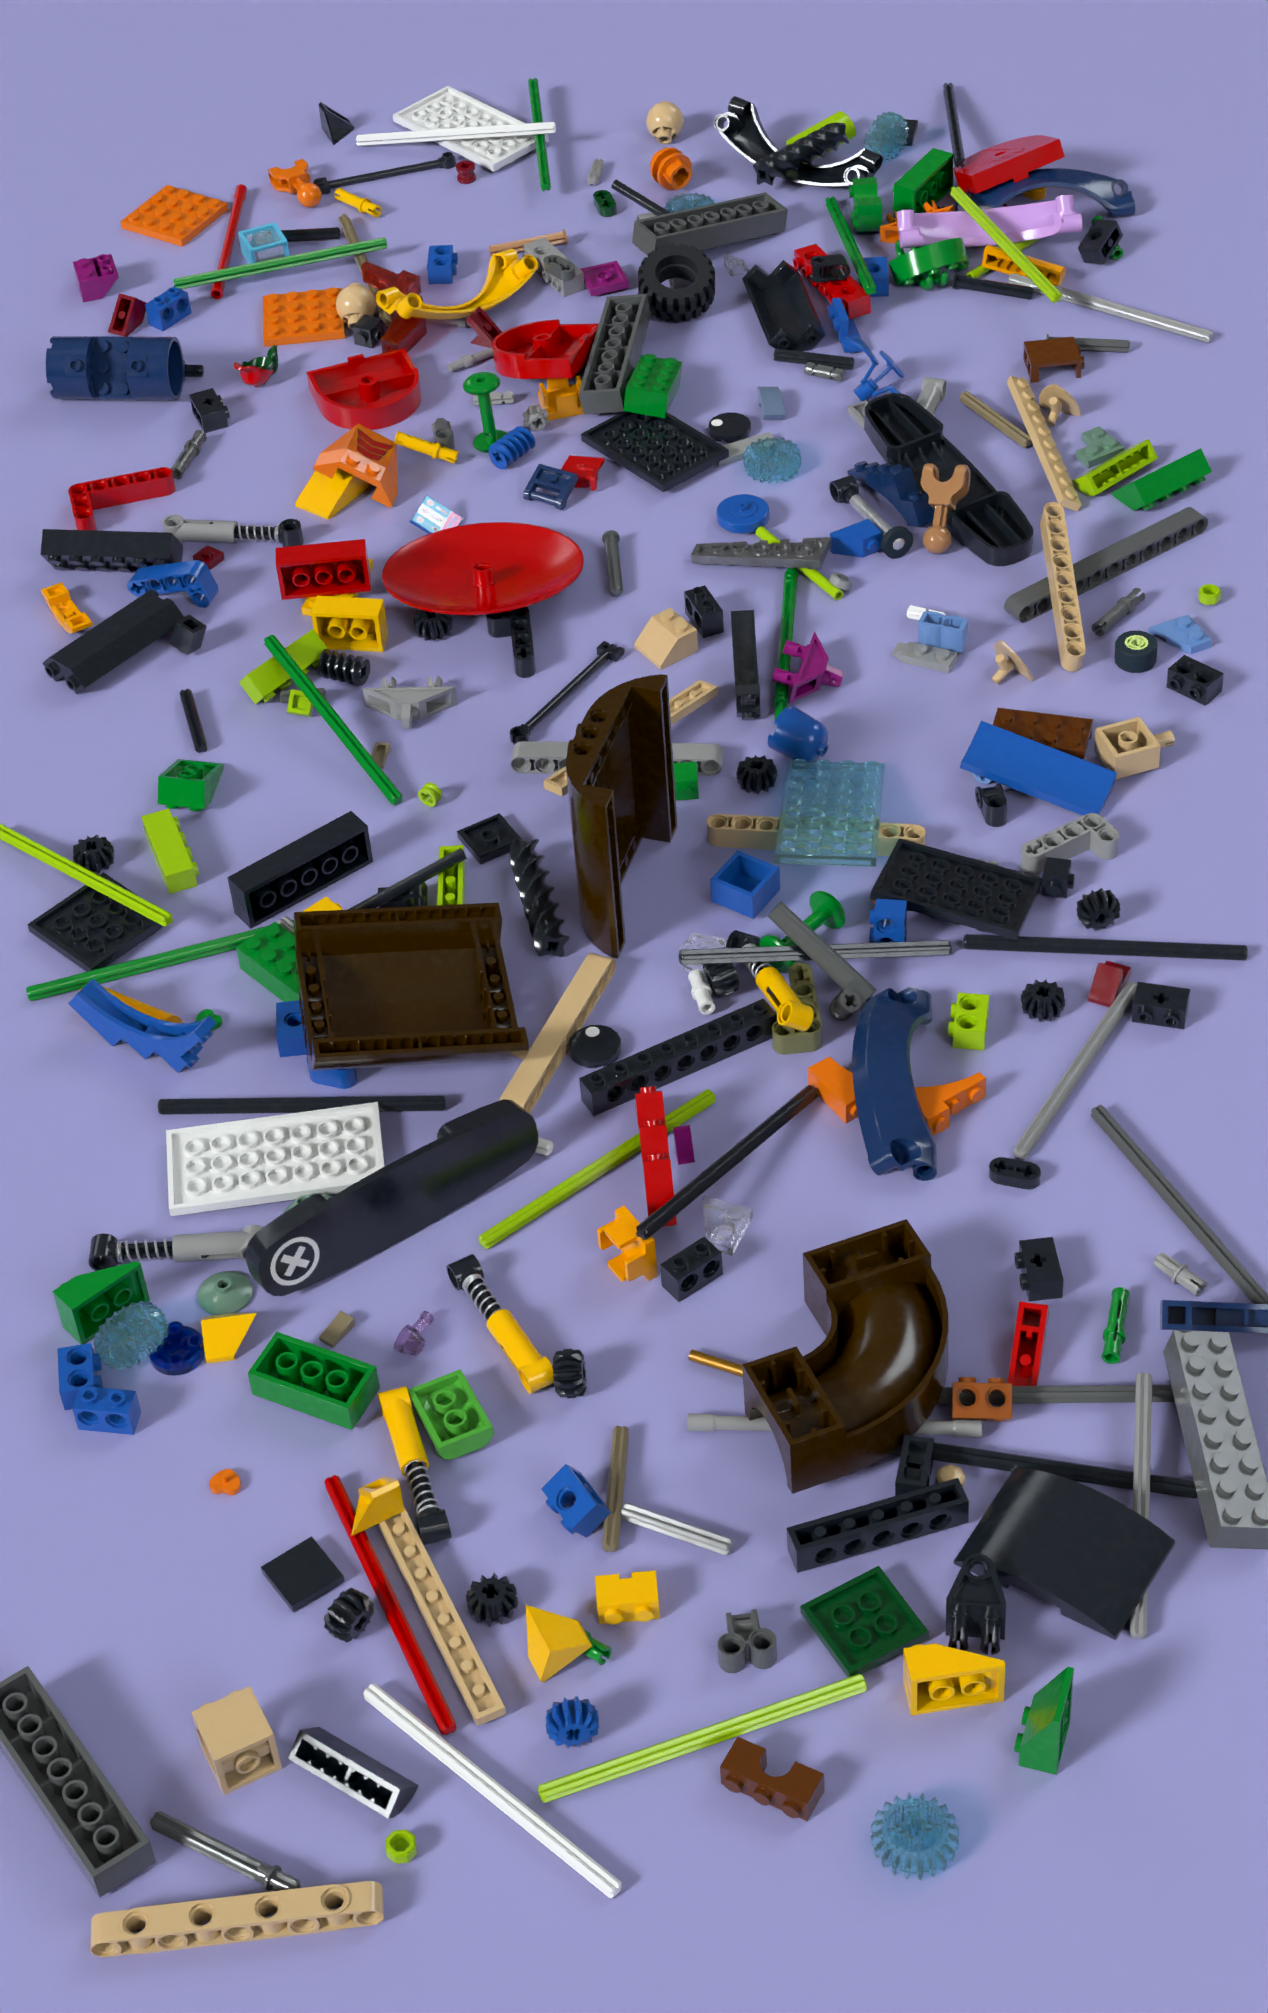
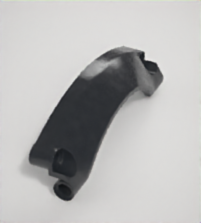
M734 96L729 102L728 112L719 114L714 119L716 130L736 151L753 164L780 150L765 132L756 106L752 102ZM727 120V126L724 128V122ZM864 148L852 157L833 164L809 165L801 163L799 171L789 169L785 179L811 186L849 187L852 186V179L856 173L858 175L857 178L874 177L882 165L883 156Z

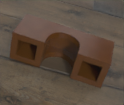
M737 1736L720 1766L721 1784L734 1793L741 1792L752 1797L761 1805H771L782 1810L791 1818H800L808 1822L825 1791L824 1773L795 1761L790 1771L785 1775L778 1777L770 1776L764 1772L767 1767L766 1748Z

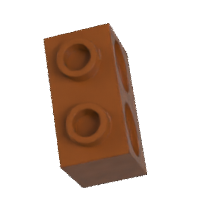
M959 1377L958 1382L952 1383L951 1420L970 1419L1011 1422L1012 1384L1005 1383L1006 1379L988 1378V1383H976V1378ZM964 1391L973 1393L975 1403L971 1406L962 1405L959 1402V1394ZM992 1392L1001 1393L1005 1398V1403L1001 1407L992 1406L988 1401L989 1394Z

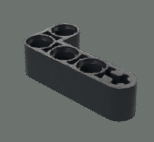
M528 607L486 614L488 634L491 637L511 636L516 675L521 678L533 676L536 672Z

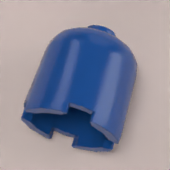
M794 706L791 709L786 707L778 715L773 725L777 726L774 735L769 734L768 736L769 748L803 764L812 763L826 754L829 745L827 744L828 731L825 725Z

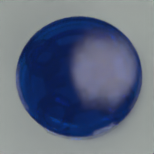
M178 1321L169 1323L166 1329L156 1334L147 1344L152 1366L158 1372L165 1375L176 1376L191 1372L201 1364L205 1357L203 1336L196 1329L183 1326Z

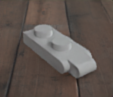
M899 642L892 652V655L903 663L950 673L957 661V652L915 642H908L907 644Z

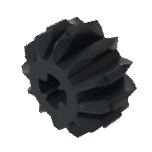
M425 610L416 611L413 621L418 637H423L425 641L433 639V641L438 638L443 639L444 636L450 635L453 625L450 614L434 613Z
M755 755L753 758L746 757L745 761L739 762L736 778L741 789H747L748 793L757 791L759 794L760 791L768 792L769 787L775 786L777 769L773 759H766L765 755L762 757Z
M98 835L91 838L87 836L85 840L79 839L78 844L73 846V861L92 872L97 871L100 874L102 869L108 870L109 865L114 863L113 845H111V842L106 837L99 838Z
M1102 888L1096 892L1091 890L1090 894L1082 895L1083 899L1077 901V916L1086 929L1093 928L1096 931L1100 927L1106 928V925L1114 924V919L1120 917V903L1111 890L1104 891Z
M733 963L703 964L704 974L714 995L720 998L729 996L739 990L740 982Z
M1035 979L1033 984H1027L1025 990L1022 991L1023 1013L1028 1014L1030 1019L1038 1018L1039 1022L1042 1019H1047L1051 1022L1053 1017H1060V1013L1064 1010L1063 988L1058 987L1056 982L1048 983L1047 979L1044 982H1039Z
M579 1349L556 1351L553 1357L552 1367L555 1392L560 1398L567 1397L568 1399L583 1396L587 1388L586 1362L584 1361V1355Z
M495 1572L488 1579L482 1575L480 1578L481 1582L472 1581L471 1590L467 1591L468 1612L470 1616H475L477 1623L486 1620L489 1627L493 1621H498L502 1625L504 1617L512 1618L514 1614L513 1609H516L518 1606L516 1587L514 1584L509 1583L506 1576L498 1579Z
M349 1588L346 1592L342 1591L339 1597L333 1600V1604L328 1607V1613L324 1616V1628L333 1637L346 1643L358 1638L359 1634L365 1631L367 1624L371 1622L370 1617L374 1614V1602L359 1590Z

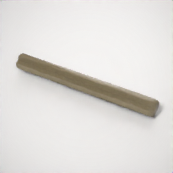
M969 391L960 394V401L1020 446L1027 448L1032 445L1028 434Z
M615 1426L612 1434L606 1506L612 1513L604 1520L602 1548L606 1552H616L619 1549L620 1512L623 1505L629 1429L626 1426Z

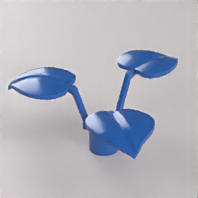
M853 337L849 343H853L861 348L872 362L865 377L860 381L861 384L853 390L861 401H868L872 396L875 398L886 391L901 393L891 384L876 391L879 388L876 383L892 369L902 379L905 375L894 364L892 358L881 350L879 353L886 361L888 368L875 380L872 378L867 380L875 366L879 365V362L861 338Z

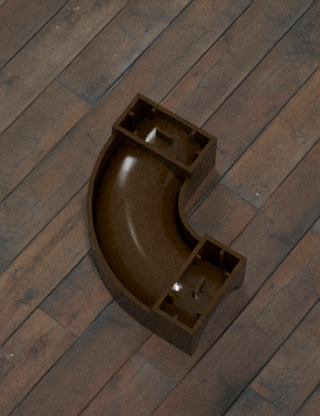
M907 1219L804 1252V1301L825 1333V1340L816 1349L802 1356L796 1346L742 1364L745 1414L749 1421L764 1416L778 1444L785 1467L787 1486L792 1494L851 1474L888 1456L903 1445L904 1435L913 1436L920 1429L940 1399L948 1371L947 1303L941 1284L931 1268V1254Z

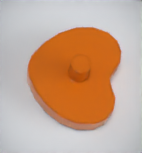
M224 1469L211 1478L209 1487L214 1494L226 1493L228 1495H235L240 1491L241 1482L235 1471Z

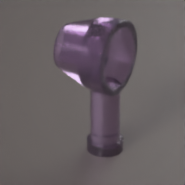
M423 1311L419 1319L412 1326L406 1325L399 1333L394 1349L403 1354L418 1356L426 1343V1340L420 1333L427 1325L434 1321L433 1315L428 1311Z

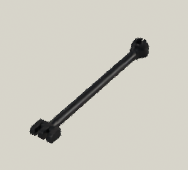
M445 152L438 160L327 181L326 177L315 179L313 183L320 188L322 195L329 194L331 188L438 167L440 169H450L456 166V158L452 152Z
M603 641L597 647V655H599L530 720L510 730V740L513 745L518 742L529 741L530 732L608 659L617 662L624 655L625 649L622 647L617 648V645H610L609 642Z

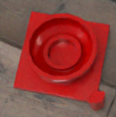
M569 455L561 470L577 474L578 481L574 487H590V490L595 491L597 489L598 472L604 464L605 458Z

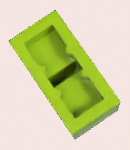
M958 992L957 1003L951 1004V1018L954 1021H949L948 1037H953V1048L984 1050L989 1016V995Z

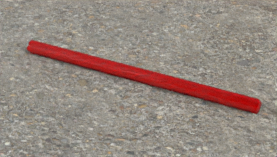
M339 1476L327 1477L324 1481L325 1488L438 1729L444 1736L454 1733L457 1728L456 1722L365 1530L351 1536L356 1511Z

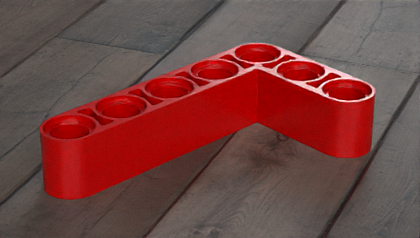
M168 467L77 483L68 489L77 530H97L93 510L168 496L176 491L173 472Z

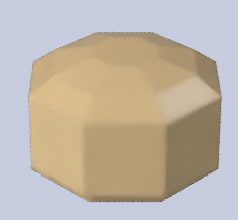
M949 1464L939 1468L935 1476V1484L958 1478L962 1487H964L965 1474L960 1467Z

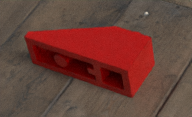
M1019 1301L1007 1382L1012 1384V1386H1037L1049 1318L1048 1305Z

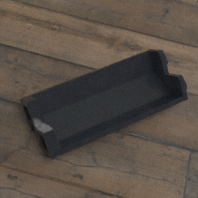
M783 260L771 274H768L755 264L742 278L767 342L774 349L809 351L826 336L798 270Z
M151 589L50 656L42 664L45 666L46 673L51 678L58 681L64 676L67 686L78 694L164 634L173 630L175 622L184 618V616L171 599L165 598L163 600L158 597L157 591Z

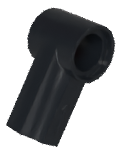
M423 882L379 906V908L427 906V884ZM388 887L378 888V893Z

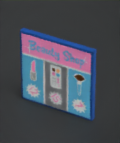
M426 494L410 523L427 534H432L436 531L459 526L463 517Z

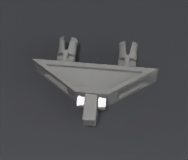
M391 676L389 684H387L386 677H384L381 688H363L366 707L395 720H402V729L412 728L413 720H422L457 705L455 687H441L443 680L439 676H437L435 683L432 682V676L428 678V687H396L397 681Z

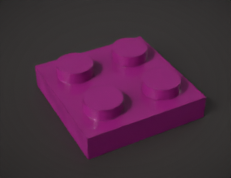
M617 261L580 269L584 273V285L591 296H600L603 293L617 292L629 288V280Z

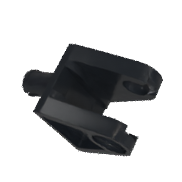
M973 1554L964 1560L946 1598V1635L949 1636L948 1647L957 1649V1641H960V1650L967 1651L969 1647L968 1637L981 1638L980 1651L988 1655V1646L991 1643V1655H995L1000 1651V1639L1005 1640L1006 1600L992 1560L983 1554ZM975 1564H980L984 1566L987 1572L982 1576H976L970 1572V1569Z

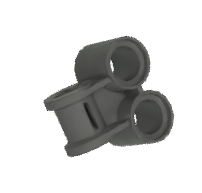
M752 1609L751 1613L732 1615L731 1612L726 1613L728 1633L723 1634L718 1640L720 1668L727 1673H737L744 1669L746 1661H750L754 1667L759 1669L771 1668L777 1661L776 1636L771 1630L760 1628L757 1609Z

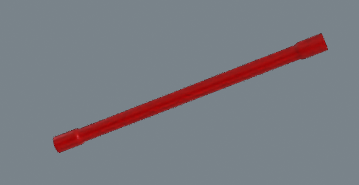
M242 184L237 185L235 189L234 202L217 270L225 269L229 266L242 206L247 193V187ZM225 281L213 283L211 290L212 298H222Z

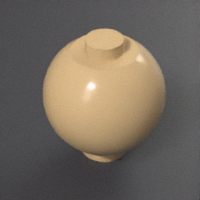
M662 101L652 106L646 117L648 131L660 144L671 143L672 139L680 134L684 124L681 110L669 101Z
M352 283L340 291L336 299V311L339 317L348 323V328L350 329L364 314L373 316L376 310V300L373 293L360 283Z

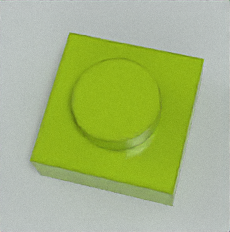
M291 689L286 712L292 715L311 717L313 705L302 691Z

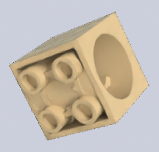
M250 1686L242 1690L233 1691L228 1696L213 1703H206L199 1709L191 1712L201 1748L223 1795L282 1769L274 1734Z

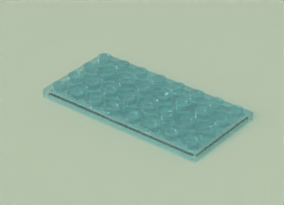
M804 759L788 761L775 850V863L876 867L885 763H878L876 761L855 763L851 760L842 762H831L829 760L807 762Z

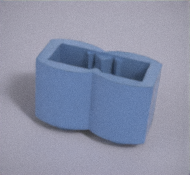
M933 611L923 612L918 621V643L957 653L963 652L968 642V620L959 616H945Z

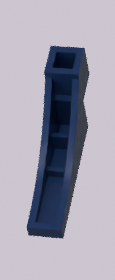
M867 461L856 463L854 465L855 468L847 471L848 476L852 475L856 481L870 486L884 496L906 520L907 526L920 527L933 521L935 509L928 504V494L917 490L911 467H902L901 464L891 466L890 463L880 465L878 462L869 464Z
M1161 1300L1160 1330L1268 1333V1304Z

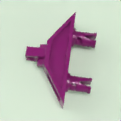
M815 631L810 644H807V646L789 640L786 641L782 654L802 659L799 672L793 674L776 667L772 682L792 687L789 704L818 691L821 684L840 687L844 672L828 665L829 657Z

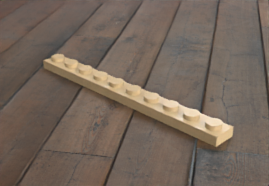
M1010 376L1006 383L1055 497L1063 507L1077 512L1082 506L1078 493L1075 491L1067 468L1051 436V431L1048 429L1045 418L1040 411V406L1037 404L1035 395L1030 388V383L1022 377Z
M698 680L670 698L671 725L718 695V686ZM566 766L543 780L544 789L560 796L568 794Z
M404 1507L405 1511L378 1523L401 1573L476 1725L479 1726L506 1715L505 1706Z

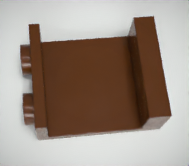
M1074 337L1024 342L1023 360L1031 383L1039 382V370L1042 367L1071 364L1076 378H1081V369L1085 367L1084 357L1080 356V345H1076Z

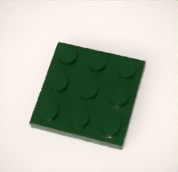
M880 1566L800 1606V1613L847 1678L856 1674H862L901 1654L903 1648L920 1644L929 1639L927 1628Z

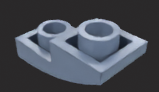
M757 387L759 407L762 409L763 420H784L785 410L779 388Z

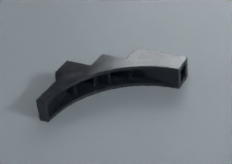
M754 610L731 611L737 717H742V720H755L756 716H760V684L758 678Z

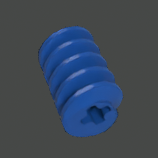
M517 426L507 435H504L501 439L490 445L489 457L497 468L505 469L507 465L509 466L518 457L523 456L524 453L535 447V438L528 429Z

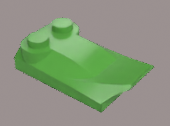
M461 1369L408 1389L410 1400L435 1446L436 1454L440 1458L454 1459L480 1449L490 1442L494 1435L493 1426Z

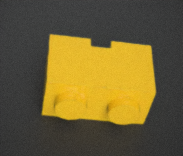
M656 1570L631 1573L632 1578L620 1579L619 1574L595 1576L599 1624L615 1625L620 1622H647L651 1619H660Z

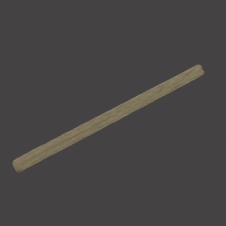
M346 214L338 217L348 244L360 242L350 218ZM365 253L353 255L366 287L373 293L376 300V294L381 289ZM376 302V310L379 317L382 318L383 326L386 329H390L391 326L395 325L392 315L381 309Z

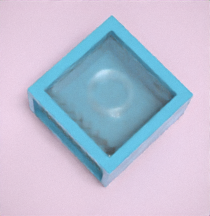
M276 222L238 232L241 253L248 264L290 256L288 241Z

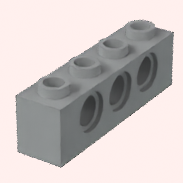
M543 237L523 245V257L525 255H532L538 262V268L535 273H538L545 282H548L563 297L585 290L584 273L576 265V276L569 281H562L545 271L544 258L549 255H558L571 262L546 238Z

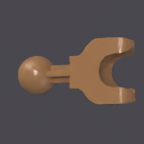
M927 463L923 467L921 486L929 496L928 504L935 509L933 525L925 531L923 544L933 554H941L951 545V534L946 528L948 510H956L957 502L969 492L971 473L967 465H957L952 478L945 482L939 481V470L933 463Z

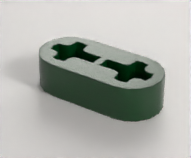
M607 190L596 191L593 194L594 205L599 214L603 217L616 215V202L611 193Z

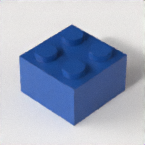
M737 850L710 879L711 902L754 919L779 892L780 867Z

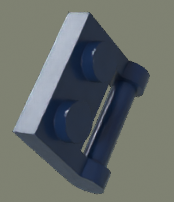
M538 464L523 492V498L529 501L533 499L554 505L556 509L563 510L566 507L568 497L578 481V476L575 473ZM538 487L559 493V495L554 497L535 490Z

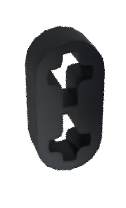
M998 1157L989 1164V1178L996 1184L1029 1190L1036 1188L1040 1184L1041 1169L1035 1163Z

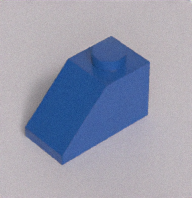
M869 519L830 533L832 543L830 552L832 554L863 558L882 550V532Z

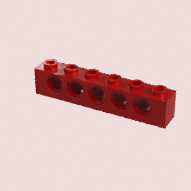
M817 244L794 250V268L813 287L817 288L831 304L832 298H841L849 320L871 313L870 295H867L865 290L850 275L844 280L822 283L810 280V275L812 274L810 259L814 256H828Z

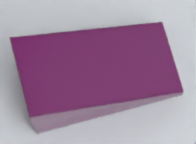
M690 1125L673 1127L674 1147L678 1165L694 1163Z

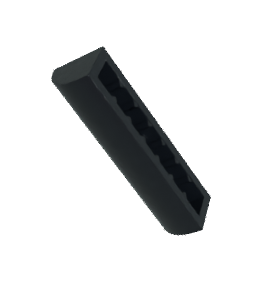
M321 1727L299 1730L288 1757L292 1762L388 1819L397 1816L404 1810L419 1786Z

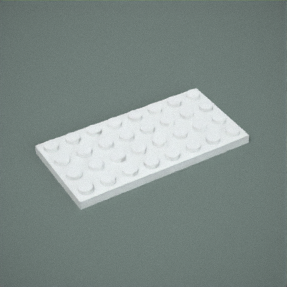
M446 86L393 114L394 122L412 131L525 124L450 86ZM545 134L546 143L549 142L548 134ZM534 135L433 141L493 172L536 149Z
M378 1102L166 1130L170 1216L295 1200L300 1196L313 1193L338 1194L352 1184L385 1167Z

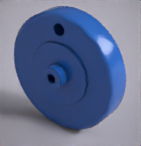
M734 495L726 498L718 505L716 510L717 522L723 529L729 532L739 534L755 532L758 527H764L768 523L769 506L766 501L754 495Z

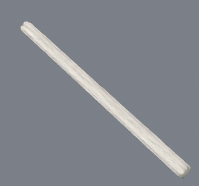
M555 122L361 134L357 135L356 142L358 146L553 134L556 132Z
M370 1684L364 1690L363 1694L367 1702L606 1896L615 1898L621 1891L620 1880L378 1685Z

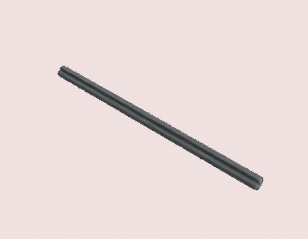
M1103 1105L1092 1108L1091 1117L1252 1303L1268 1304V1294L1106 1108Z
M1136 1385L1012 1386V1404L1135 1403ZM1152 1385V1402H1175L1171 1385ZM952 1387L943 1388L937 1404H952ZM964 1391L959 1394L958 1398L961 1404L975 1403L973 1393ZM992 1392L988 1396V1401L990 1404H1004L1005 1398L999 1392Z

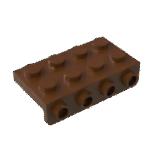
M997 708L993 725L1084 759L1088 742L1092 737L1093 719Z

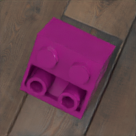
M101 254L94 258H82L73 262L76 281L83 302L103 299L119 278L111 254Z

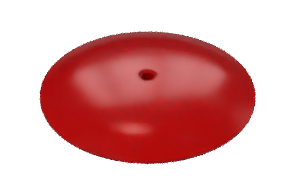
M511 522L476 523L436 531L401 547L385 563L382 571V580L390 595L411 607L442 614L486 615L527 607L560 593L578 578L584 565V558L581 549L573 540L545 527Z

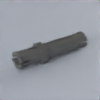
M202 430L194 432L192 438L185 443L183 452L172 466L171 470L175 479L182 478L193 458L199 455L201 446L207 439L205 437L206 433Z
M1134 588L1126 597L1120 598L1116 606L1092 625V631L1094 632L1100 627L1101 629L1095 634L1103 636L1121 618L1134 611V607L1145 599V593L1143 592L1137 597L1136 595L1141 589Z

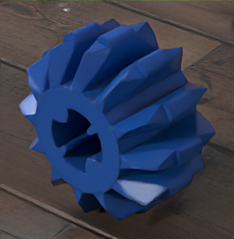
M575 1696L573 1699L568 1700L564 1697L563 1702H553L552 1708L546 1710V1731L549 1739L554 1740L556 1746L565 1744L567 1749L572 1745L581 1747V1743L592 1742V1737L598 1734V1711L595 1705L590 1704L589 1699L579 1700L578 1696Z

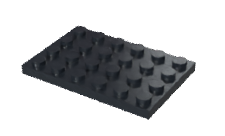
M624 411L581 433L582 442L662 492L670 490L674 486L729 457V449L668 412L665 418Z
M899 838L871 890L870 899L875 901L876 899L907 901V911L918 912L931 918L943 919L956 925H964L981 932H989L1006 939L1017 940L1041 889L1042 878Z

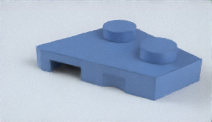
M1189 615L1149 627V634L1154 637L1159 635L1166 639V644L1178 647L1189 654L1211 648L1212 640Z

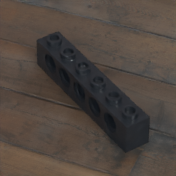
M955 1478L787 1527V1550L797 1573L969 1523V1500L959 1479Z

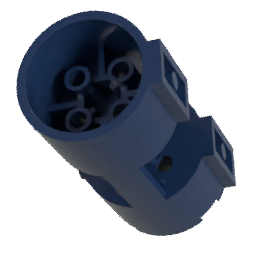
M53 336L50 339L52 346L47 348L46 378L47 383L52 385L53 390L50 391V394L54 399L178 400L181 395L183 381H185V361L183 360L181 345L177 337Z

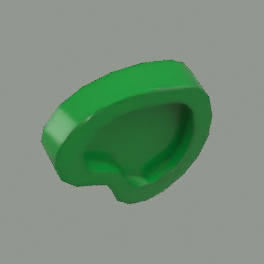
M211 1009L202 1010L196 1017V1022L210 1016L216 1022L210 1031L219 1028L223 1023L221 1016L215 1015Z

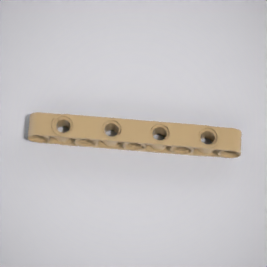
M374 1881L330 1884L98 1913L91 1918L90 1952L98 1957L146 1954L377 1925L384 1920L383 1887L380 1883ZM341 1905L338 1909H330L333 1906ZM276 1913L271 1917H265L267 1914ZM204 1921H210L205 1925H199ZM138 1929H143L141 1932L133 1933Z

